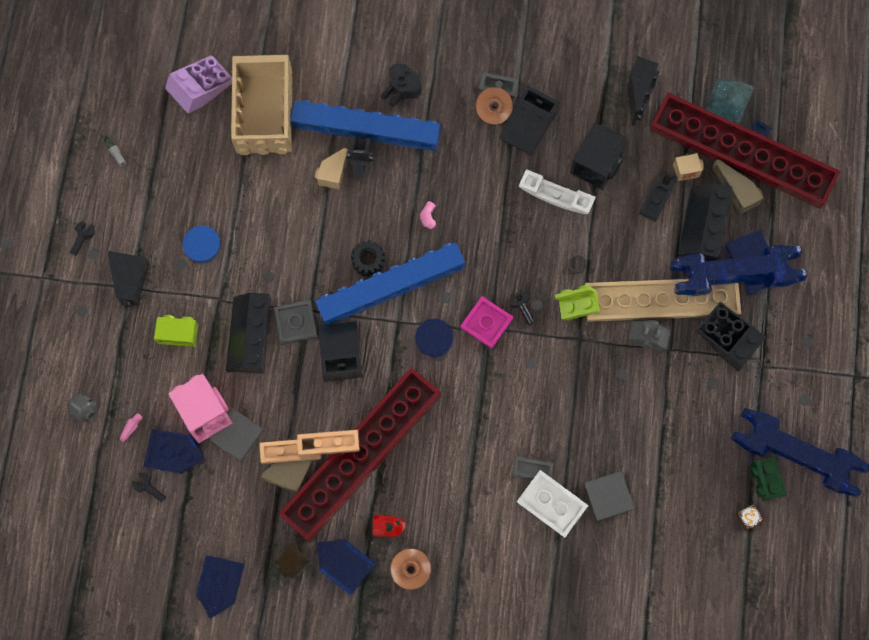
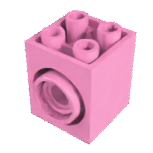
M204 374L193 376L189 382L176 386L168 393L189 432L198 443L232 424L227 414L229 409L217 388H212Z

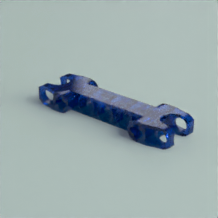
M775 245L765 248L763 256L706 261L704 254H689L670 261V271L684 272L689 277L688 281L675 284L674 293L677 295L702 296L711 293L713 285L770 280L772 287H787L802 282L808 277L807 270L791 268L787 262L788 260L800 257L802 248L799 246Z
M747 408L742 410L741 416L753 425V434L745 435L740 432H734L730 439L744 450L760 457H765L768 450L824 476L821 484L827 489L853 497L860 496L862 490L851 484L848 474L850 470L867 474L869 472V464L860 459L856 454L842 448H836L833 455L777 429L780 421L765 412H758Z

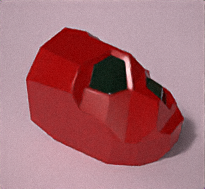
M374 515L373 537L394 538L405 529V522L401 518Z

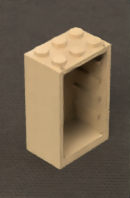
M233 56L231 140L236 153L241 155H249L250 153L266 155L273 152L277 154L292 152V126L290 122L292 115V68L289 56Z

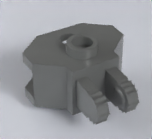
M654 320L644 322L633 321L628 341L645 349L666 351L671 331Z

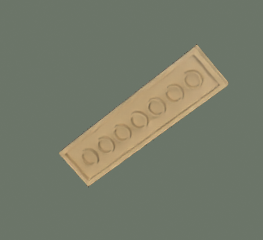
M738 277L585 283V285H589L597 290L600 313L587 315V322L707 317L719 302H722L737 315H741Z

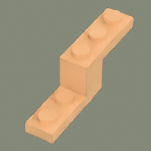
M358 430L297 435V440L260 443L261 464L321 459V454L359 451Z

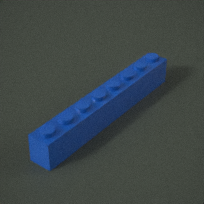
M307 100L294 101L290 119L291 126L295 129L351 138L358 137V139L364 140L369 138L376 142L437 151L440 136V124L433 120L420 121L414 117L402 118L399 115H383L376 111L370 113L362 109L351 110L343 106L332 107L325 103L313 104Z
M447 243L441 249L428 251L418 259L416 257L406 261V264L401 266L394 265L388 269L389 271L384 273H375L370 279L365 281L364 279L358 280L351 287H342L336 290L334 294L322 295L315 302L324 324H333L465 268V261L457 243Z

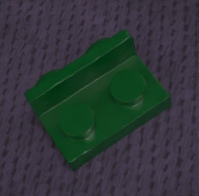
M776 457L760 461L755 460L751 463V475L753 478H756L757 482L756 493L758 497H761L762 501L786 496Z

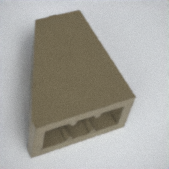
M315 460L274 463L261 477L264 481L296 494L304 486Z

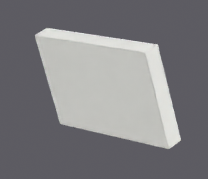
M539 470L517 501V503L563 537L567 536L588 507L586 503L541 470Z

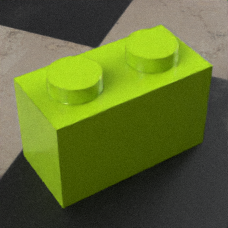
M163 315V317H157L154 340L158 344L196 347L199 325L192 317L184 316L182 319H178L172 315Z

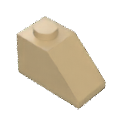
M343 148L321 161L320 168L317 167L315 172L318 185L341 189L348 161V149Z

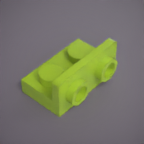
M589 285L579 286L576 290H562L560 294L555 295V299L560 304L561 319L564 321L600 313L597 290Z

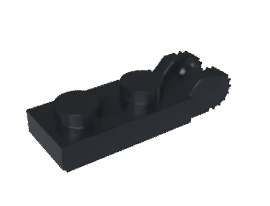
M664 170L658 181H655L639 212L640 215L654 222L658 219L677 179L676 176H673L668 186L663 184L662 181L667 173Z

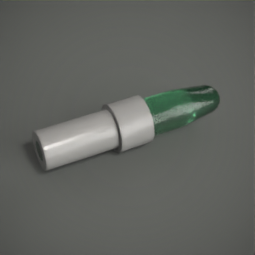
M106 135L104 141L109 148V152L114 156L120 167L124 166L126 161L122 157L119 148Z

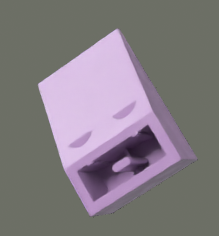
M211 55L170 73L165 89L187 113H191L203 107L231 85L232 77Z

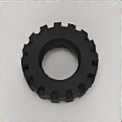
M368 240L366 243L365 241H362V244L358 243L356 248H353L351 254L354 270L364 277L366 275L371 277L373 274L381 272L385 266L384 250L376 242L371 243ZM366 252L375 254V263L372 265L362 264L360 261L362 254Z

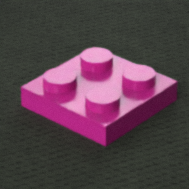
M482 296L460 328L492 349L514 317Z

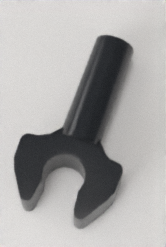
M84 221L75 226L74 229L78 233V237L70 251L72 255L77 256L86 238L94 237L95 230L92 224L86 232H83L86 225Z
M522 290L519 291L522 298L521 301H516L513 294H511V307L520 309L528 326L535 323L526 306L527 301H529L527 293Z
M138 473L144 479V483L139 485L132 481L133 488L139 493L147 491L162 503L166 496L151 485L152 477L146 473Z

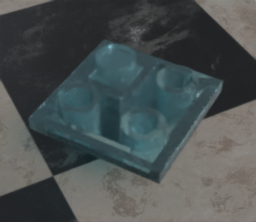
M717 79L705 109L739 124L754 87L736 80Z

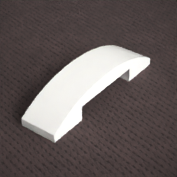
M529 170L525 171L519 184L521 189L543 201L582 214H589L596 198L579 190L575 192L544 180L543 176Z

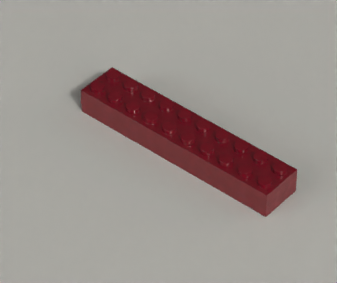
M667 92L650 128V131L715 161L719 159L732 169L819 209L825 205L841 172Z
M411 367L355 428V430H358L359 451L333 453L278 513L279 516L310 543L441 398V392Z

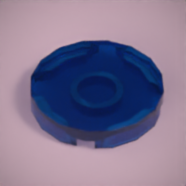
M426 320L416 330V346L420 352L430 357L442 356L452 346V330L442 320Z

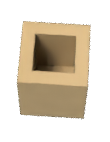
M698 153L676 157L673 163L677 181L697 178L704 169L703 161L699 159Z

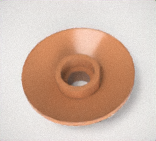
M488 88L477 98V113L483 121L489 124H500L506 121L512 113V99L501 88ZM497 102L498 108H493L492 103Z
M403 550L392 561L391 575L394 581L402 588L417 589L423 586L430 577V561L419 550ZM409 566L415 568L414 573L407 572Z

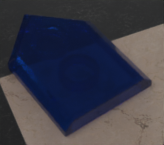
M152 429L143 467L183 474L205 459L190 435Z
M345 539L317 542L320 571L349 595H352L376 563Z
M206 555L196 596L210 619L235 604L245 566L244 563Z

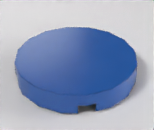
M197 226L191 228L185 234L183 249L189 259L197 263H206L213 260L217 253H219L221 241L218 234L212 228Z

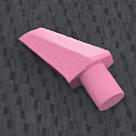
M137 413L132 419L127 420L120 436L122 442L138 427L137 424L143 419L140 414Z

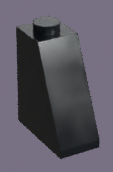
M109 251L108 258L116 298L123 306H138L149 267L148 260L145 257Z

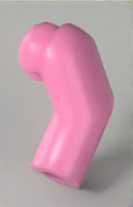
M430 201L426 203L420 213L422 225L428 229H432L436 225L431 215L436 205Z

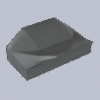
M483 72L479 92L482 93L491 87H498L505 90L511 99H515L519 79ZM497 102L492 103L494 107L499 106Z

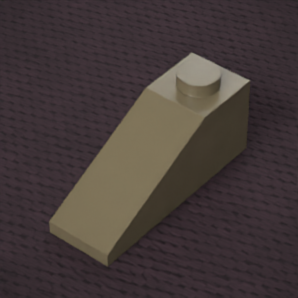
M719 159L716 160L712 169L722 185L732 187L730 198L738 212L742 214L760 205L763 200L761 189L756 187L754 182Z

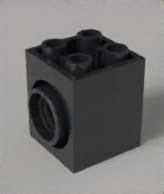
M594 123L572 161L570 174L603 190L608 180H612L623 161V154L628 140L622 134L613 133L606 126Z

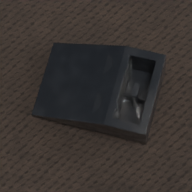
M640 56L636 59L627 85L632 126H635L637 120L641 121L644 109L649 102L660 71H657L658 63Z
M527 85L499 139L532 156L557 115L560 102Z
M722 302L716 305L696 330L718 355L738 372L766 339V336Z
M357 321L319 326L320 355L324 382L362 378Z

